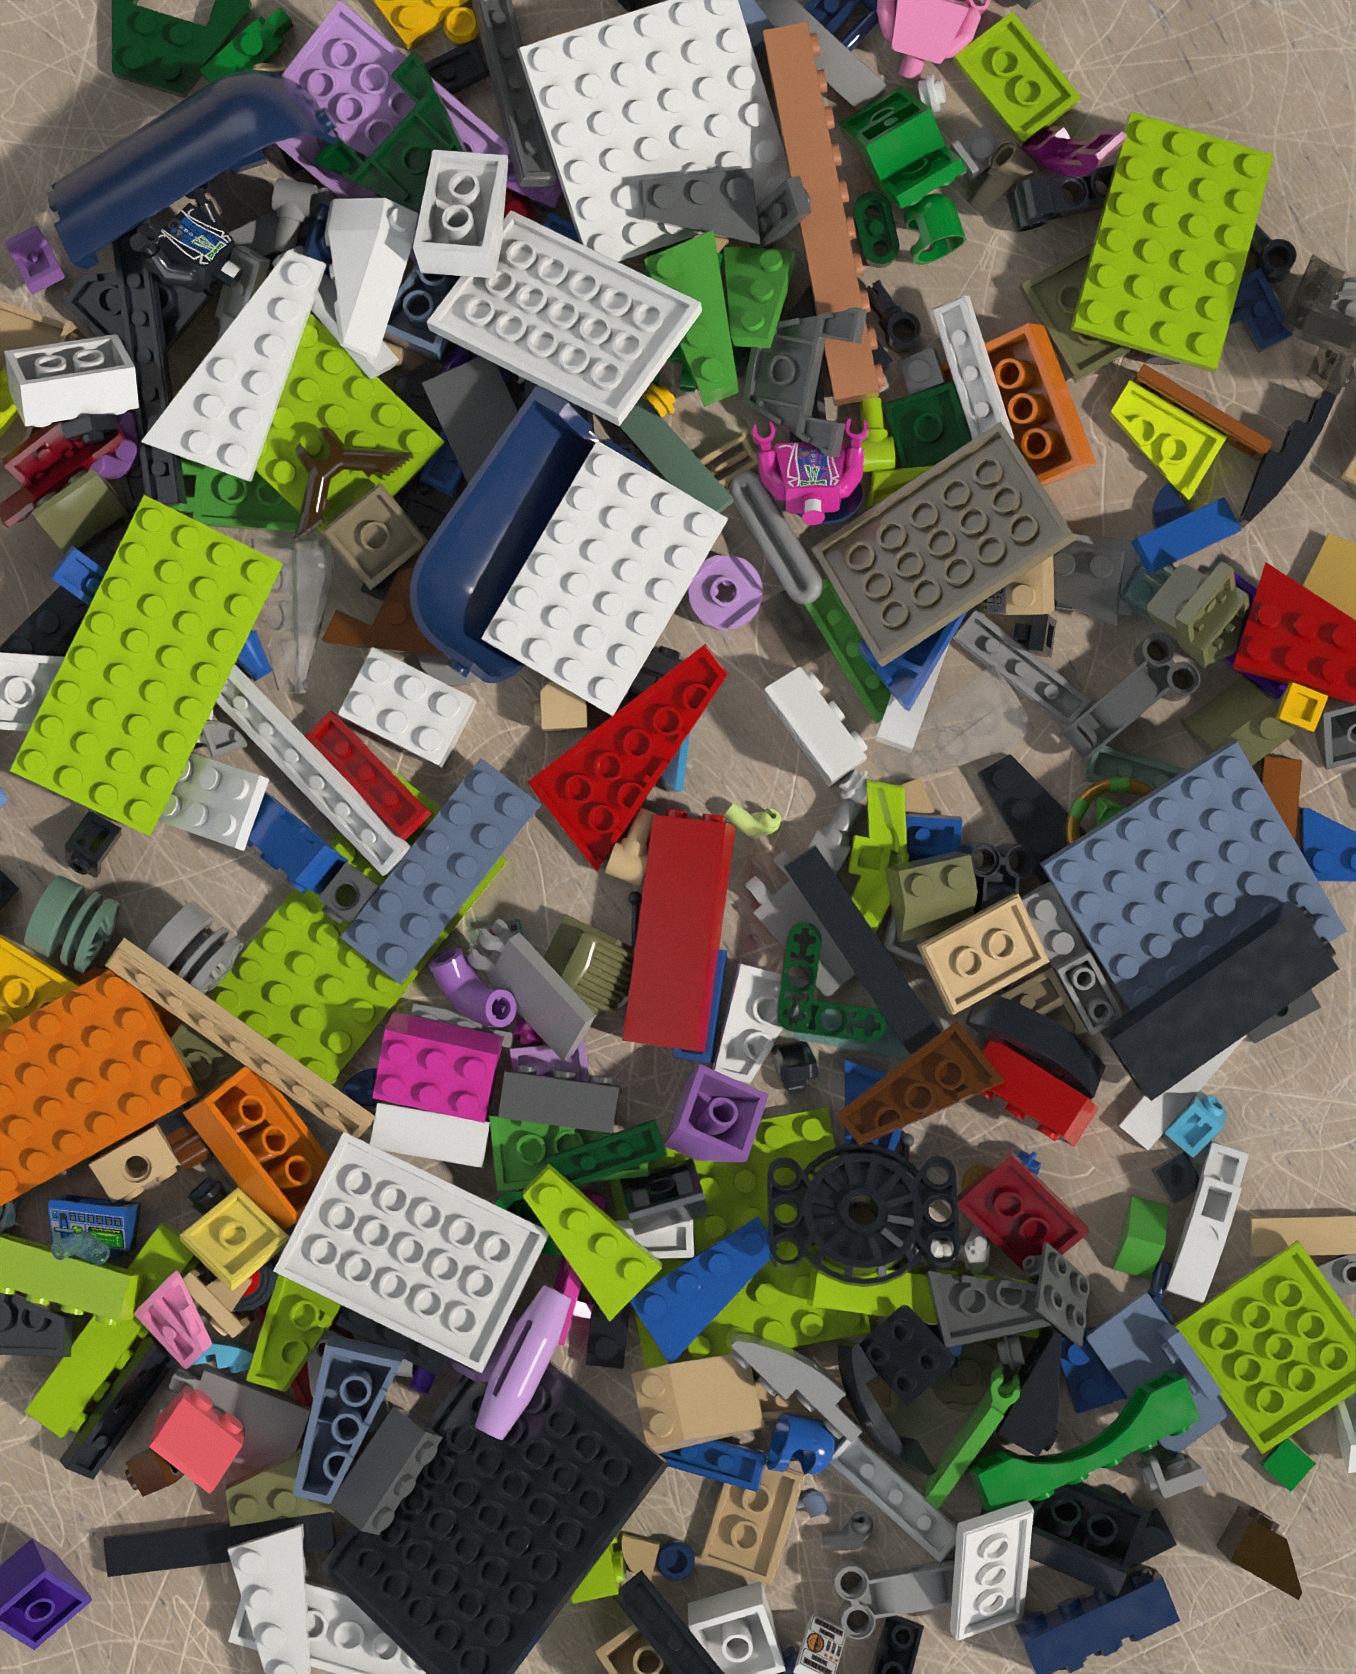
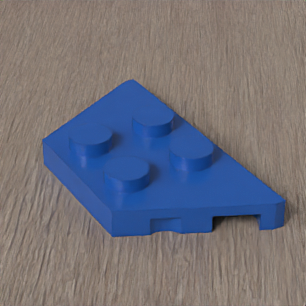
M967 612L883 667L876 661L865 640H861L858 645L859 653L905 710H911Z

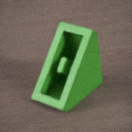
M1130 1196L1112 1266L1113 1270L1150 1279L1166 1243L1168 1205Z

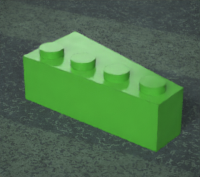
M714 230L644 259L648 277L701 302L702 312L680 341L678 347L704 407L739 392Z

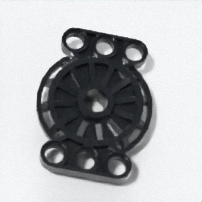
M856 1143L841 1145L822 1153L809 1163L804 1171L795 1160L787 1157L778 1158L769 1166L767 1174L769 1257L773 1265L780 1270L795 1269L805 1257L812 1267L827 1278L845 1285L869 1287L883 1285L902 1277L915 1267L922 1257H924L929 1265L937 1269L949 1268L957 1260L960 1251L956 1171L954 1165L947 1158L941 1156L931 1157L925 1161L918 1171L910 1161L895 1151L879 1145L865 1144L860 1146ZM851 1152H868V1153H872V1154H867V1153L849 1154V1153H851ZM839 1155V1158L830 1161L824 1167L819 1166L826 1160ZM934 1166L942 1167L948 1174V1180L939 1185L930 1182L927 1177L928 1169ZM789 1168L795 1174L796 1179L787 1186L778 1184L773 1176L777 1169ZM810 1174L814 1176L812 1180L808 1178ZM863 1201V1207L870 1210L876 1219L870 1224L861 1225L854 1222L848 1212L856 1208L857 1202ZM935 1203L946 1205L950 1210L949 1219L942 1222L932 1219L929 1214L930 1206ZM787 1204L795 1209L797 1216L792 1222L783 1223L776 1218L775 1209L780 1205ZM938 1240L946 1241L952 1247V1255L947 1259H938L931 1252L932 1243ZM785 1241L793 1243L798 1250L797 1256L792 1260H782L776 1254L775 1249L778 1244ZM914 1245L919 1250L916 1255L911 1250ZM811 1246L817 1251L815 1256L809 1251ZM825 1259L833 1266L845 1270L844 1275L830 1270L821 1262ZM902 1259L907 1262L899 1270L886 1274L887 1268L894 1266ZM853 1272L862 1274L876 1272L877 1277L864 1279L852 1277Z

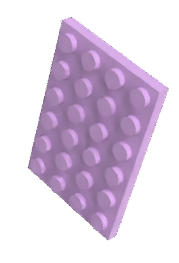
M341 0L333 7L282 74L306 89L317 101L321 109L325 107L330 112L337 125L333 129L335 135L340 136L364 161L416 106V102L390 77L407 56ZM432 78L466 151L470 153L507 155L509 157L510 152L507 141ZM304 135L275 143L340 199L385 198L317 164L314 159L329 144L324 139L314 135ZM418 214V216H417V222H416V227H415L414 239H415V235H416V230H417V225H418V220H419V214ZM412 245L409 257L417 263Z

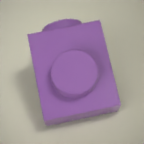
M33 226L5 241V246L15 260L23 280L32 295L65 278L52 247L38 226Z

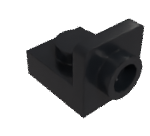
M89 810L65 843V861L68 866L79 874H89L97 878L101 873V863L122 835V828Z

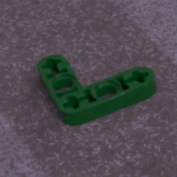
M799 922L793 925L786 937L776 1008V1019L779 1025L791 1032L862 1042H875L885 1034L887 1027L884 1015L878 1010L814 1000L822 943L821 933L814 924L809 922ZM802 928L809 929L808 934L815 939L814 944H807L805 956L813 955L812 964L804 960L790 961L791 952L799 955L800 944L795 942L793 937L794 934H801ZM801 965L808 970L810 979L804 987L796 988L790 984L788 973L793 967ZM785 990L796 994L808 993L807 1001L802 999L798 1001V1010L804 1012L803 1019H797L795 1025H789V1019L783 1017L784 1009L788 1010L791 1008L793 999L792 997L784 998ZM827 1009H836L842 1016L841 1025L834 1031L824 1029L820 1022L822 1013ZM848 1010L855 1011L852 1019L866 1020L867 1014H872L873 1021L879 1023L878 1030H872L870 1036H865L863 1028L851 1026L852 1034H845L849 1023Z

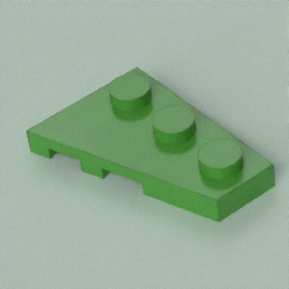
M724 246L730 331L734 346L770 348L797 262L795 251L788 249Z

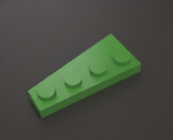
M489 1115L497 1192L525 1189L548 1165L546 1156L612 1133L499 1118L498 1115ZM649 1162L596 1181L649 1176Z

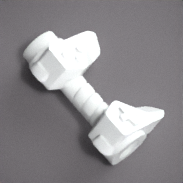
M973 1224L965 1246L960 1245L957 1261H964L967 1270L980 1274L987 1269L990 1246L987 1243V1236L975 1224ZM935 1241L931 1245V1252L937 1258L947 1259L952 1255V1247L949 1244H941ZM915 1245L911 1249L914 1255L919 1251ZM924 1257L917 1263V1265L922 1267L929 1265Z

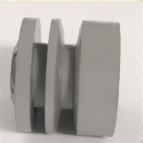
M192 901L184 906L163 927L145 953L172 972L178 969L177 975L205 994L213 990L228 974L244 943L239 938L233 937L224 944L229 935V930L226 927H222L208 936L207 932L211 927L214 917L196 902Z

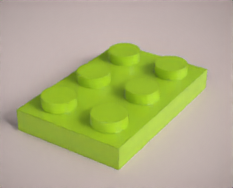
M1013 11L963 48L953 58V62L1021 147L1077 105L1082 98Z

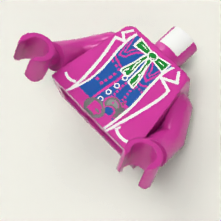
M851 418L848 419L845 430L848 438L851 440L850 447H846V441H842L839 458L826 456L820 452L819 448L808 442L775 443V450H771L770 443L775 435L773 423L768 422L770 436L767 438L760 437L757 434L756 424L754 425L751 437L753 442L760 447L757 458L761 482L776 500L783 501L786 512L790 514L802 513L804 523L818 525L824 521L825 512H836L840 509L841 499L849 497L862 480L865 449L861 448L862 441L869 434V427L865 419L864 429L860 434L850 432L852 420Z

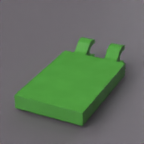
M181 458L183 478L196 477L195 497H186L187 504L170 508L184 515L193 514L194 520L208 527L296 533L300 512L256 470L250 482L198 462Z
M1001 1363L996 1364L991 1371V1387L934 1465L936 1472L931 1476H926L925 1501L936 1509L943 1503L1001 1422L1007 1408L1015 1403L1020 1396V1376L1016 1374L1009 1383H1002L1004 1377L1001 1374L1003 1371Z

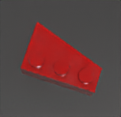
M990 1039L982 1053L1000 1074L1005 1083L980 1094L991 1101L996 1095L1008 1103L1004 1109L1015 1117L1024 1121L1028 1116L1039 1123L1036 1130L1056 1142L1058 1137L1075 1147L1099 1108L1088 1097L1004 1044L996 1043Z

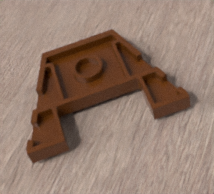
M425 546L400 566L373 625H369L336 609L322 641L332 645H348L367 649L374 647L376 649L392 650L393 652L441 657L442 652L432 645L420 631L415 622L410 604L412 573Z

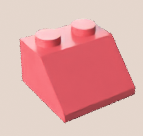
M185 1385L156 1418L149 1447L210 1494L243 1446L245 1430L242 1423L230 1413L223 1414L215 1408L212 1399L206 1393L199 1389L194 1391Z

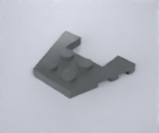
M854 307L835 313L828 312L818 314V316L778 322L770 348L751 347L742 402L776 424L783 425L794 432L795 436L819 448L820 452L826 456L839 458L845 423L812 417L826 338L861 344L867 309Z

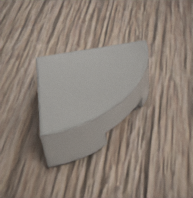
M215 720L207 721L202 730L211 758L248 746L243 736L227 723Z

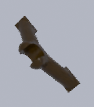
M319 428L318 430L330 447L329 456L325 460L315 461L301 443L295 449L298 460L309 475L293 539L301 541L302 538L305 539L306 535L309 536L310 532L313 533V530H317V527H321V524H325L323 513L324 510L331 506L327 499L330 482L341 471H363L368 478L376 472L390 476V473L394 474V470L398 471V467L402 468V464L406 465V461L409 462L410 458L413 459L414 455L410 451L345 447L331 428Z

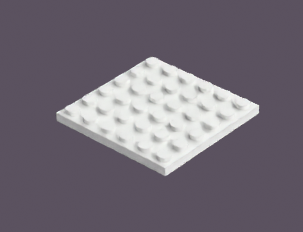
M667 0L517 49L579 243L612 260L619 262L704 233L643 220L639 181L752 168L757 207L786 178H790L785 152L738 0Z

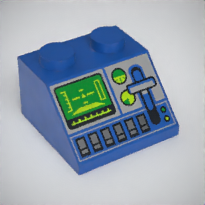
M70 1194L49 1199L48 1211L52 1243L63 1244V1250L70 1252H86V1247L101 1248V1255L123 1257L124 1251L128 1252L136 1247L141 1203L120 1200L112 1203L110 1199Z

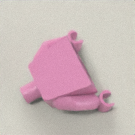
M877 0L876 13L882 36L890 41L892 50L904 53L898 74L910 79L919 80L925 60L941 64L944 58H953L973 40L981 19L980 15L989 6L990 0H984L981 6H977L973 0H965L964 2L957 0Z

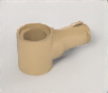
M643 808L638 810L627 838H622L621 843L616 842L605 874L633 885L641 886L646 872L649 851L647 846L651 836L653 815H657L656 813Z

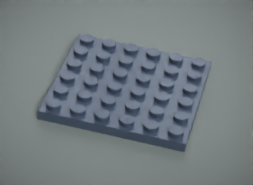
M1234 740L1223 745L1040 863L1128 1011L1138 1006L1286 901L1298 907L1305 906L1316 920L1317 924L1313 926V929L1319 938L1324 936L1331 942L1347 932L1240 745Z

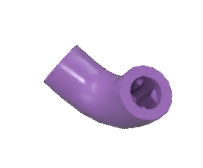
M462 948L446 950L430 960L428 967L444 996L460 1013L473 1022L485 1026L504 1027L512 1022L517 1009L514 996L507 990L493 989L485 985L473 971Z

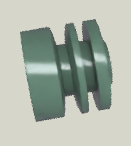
M58 875L45 889L33 911L26 929L24 944L25 947L47 957H51L63 945L60 956L61 963L70 966L74 962L75 970L87 974L103 955L113 937L121 909L120 902L110 898L103 902V894L94 892L83 903L84 886Z

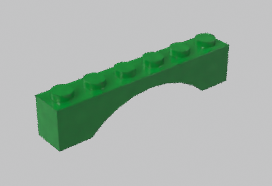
M1169 1370L1137 1385L1129 1402L1117 1418L1099 1435L1078 1447L1061 1453L1041 1455L1039 1458L1034 1455H1018L999 1450L971 1463L967 1470L982 1508L989 1513L1025 1500L1029 1502L1031 1500L1041 1501L1047 1499L1054 1494V1489L1060 1486L1080 1483L1088 1478V1473L1100 1467H1114L1123 1461L1122 1457L1134 1451L1144 1452L1156 1446V1441L1168 1435L1177 1436L1187 1432L1191 1428L1190 1425L1201 1420L1185 1377Z

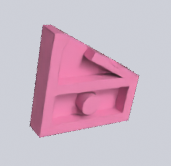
M177 1270L134 1313L185 1370L212 1345V1341L193 1300Z

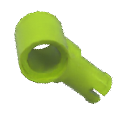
M881 398L860 401L861 430L863 431L864 419L869 427L868 437L862 441L861 448L865 449L863 472L895 469L893 436L888 437V431L884 429Z

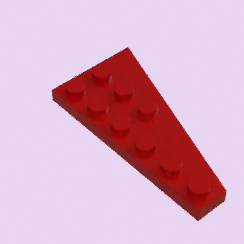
M1265 562L1232 669L1287 685L1289 682H1294L1329 697L1356 704V620Z
M707 644L696 650L527 782L596 872L600 869L616 842H618L729 675Z

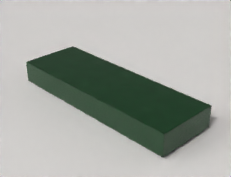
M655 1118L546 1156L548 1164L575 1187L665 1157L668 1155Z

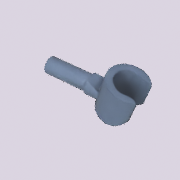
M813 1490L799 1498L796 1509L806 1507L810 1518L825 1513L828 1504L822 1492Z

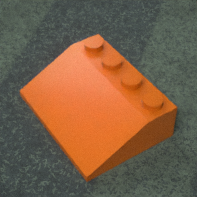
M1027 323L985 343L1015 438L1013 441L1042 486L1062 480L1096 465V460L1045 326ZM947 361L941 365L947 382H950L954 379Z

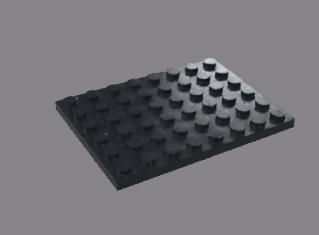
M551 1360L531 1401L503 1440L497 1439L475 1427L488 1382L479 1383L462 1375L426 1424L443 1438L437 1446L434 1458L424 1465L415 1479L416 1484L411 1493L402 1499L394 1511V1518L391 1524L382 1530L379 1535L360 1531L351 1524L319 1567L426 1674H514L670 1464Z

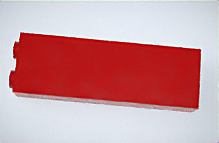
M666 810V816L653 815L622 1041L705 1052L736 827L724 823L725 816L703 814L702 820L688 819L689 812Z

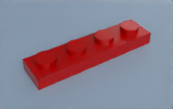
M332 710L305 735L311 744L402 839L406 840L432 814Z

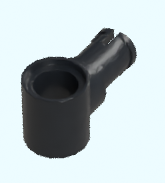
M877 280L872 283V288L868 286L864 290H867L870 307L880 319L878 324L885 333L887 346L897 353L911 351L918 341L921 324L914 314L906 312L902 305L897 306L882 285V282ZM905 325L911 329L913 336L907 340L898 339L894 335L893 329L896 326Z

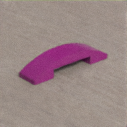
M1048 126L1020 148L1038 166L1060 175L1078 177L1089 174L1122 146L1127 136L1123 130L1103 129L1091 140H1076L1070 138L1064 127Z

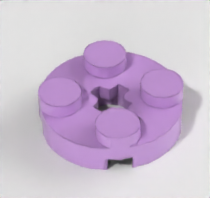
M724 555L710 557L702 563L688 587L690 607L694 615L708 627L718 631L741 628L748 624L758 613L763 598L761 578L756 569L743 558ZM722 583L725 587L732 584L735 587L732 593L734 598L732 601L728 602L725 599L719 601L716 598L719 593L717 589L719 584Z

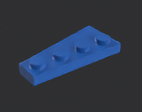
M756 1216L641 1290L630 1300V1303L669 1364L676 1360L770 1259L768 1231L759 1217Z

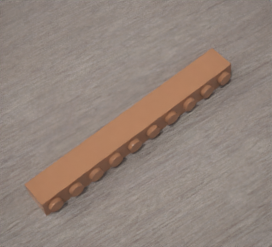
M807 21L763 30V43L789 177L800 176L803 187L807 190L810 197L811 213L799 223L816 315L845 311L854 307L867 309V313H869L871 310L867 290L860 291L857 278L858 276H863L860 253H852L850 240L856 239L854 221L852 216L845 217L843 203L849 202L845 179L838 180L836 166L842 165L838 142L831 144L829 130L835 129L831 106L824 107L821 94L828 92L824 69L817 70L814 56L820 55L817 33L809 32ZM866 319L861 344L826 338L824 356L834 406L879 398V387L885 386L881 363L874 365L872 350L878 349L874 326L867 328Z

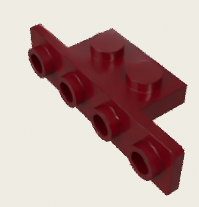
M67 420L52 422L50 425L42 427L3 457V466L23 487L0 504L2 524L9 528L16 522L24 521L30 516L33 509L37 507V502L42 497L51 492L59 493L72 476L82 470L88 471L91 465L103 455L113 453L125 438L120 422L117 420V430L104 433L105 440L91 444H82L81 438L65 439L62 424L67 423Z

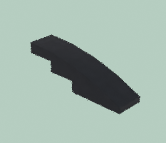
M1325 390L1315 397L1306 423L1295 420L1287 429L1279 453L1269 449L1260 459L1237 521L1241 528H1244L1279 494L1301 466L1324 427L1336 400V394Z

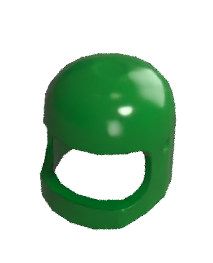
M938 193L924 195L920 202L908 206L904 214L906 228L909 230H919L920 232L918 241L910 248L915 264L924 265L936 261L958 249L967 240L955 204L946 195ZM935 242L933 250L922 252L927 246Z

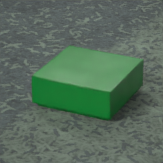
M1288 1438L1277 1444L1260 1463L1266 1471L1290 1492L1316 1464Z

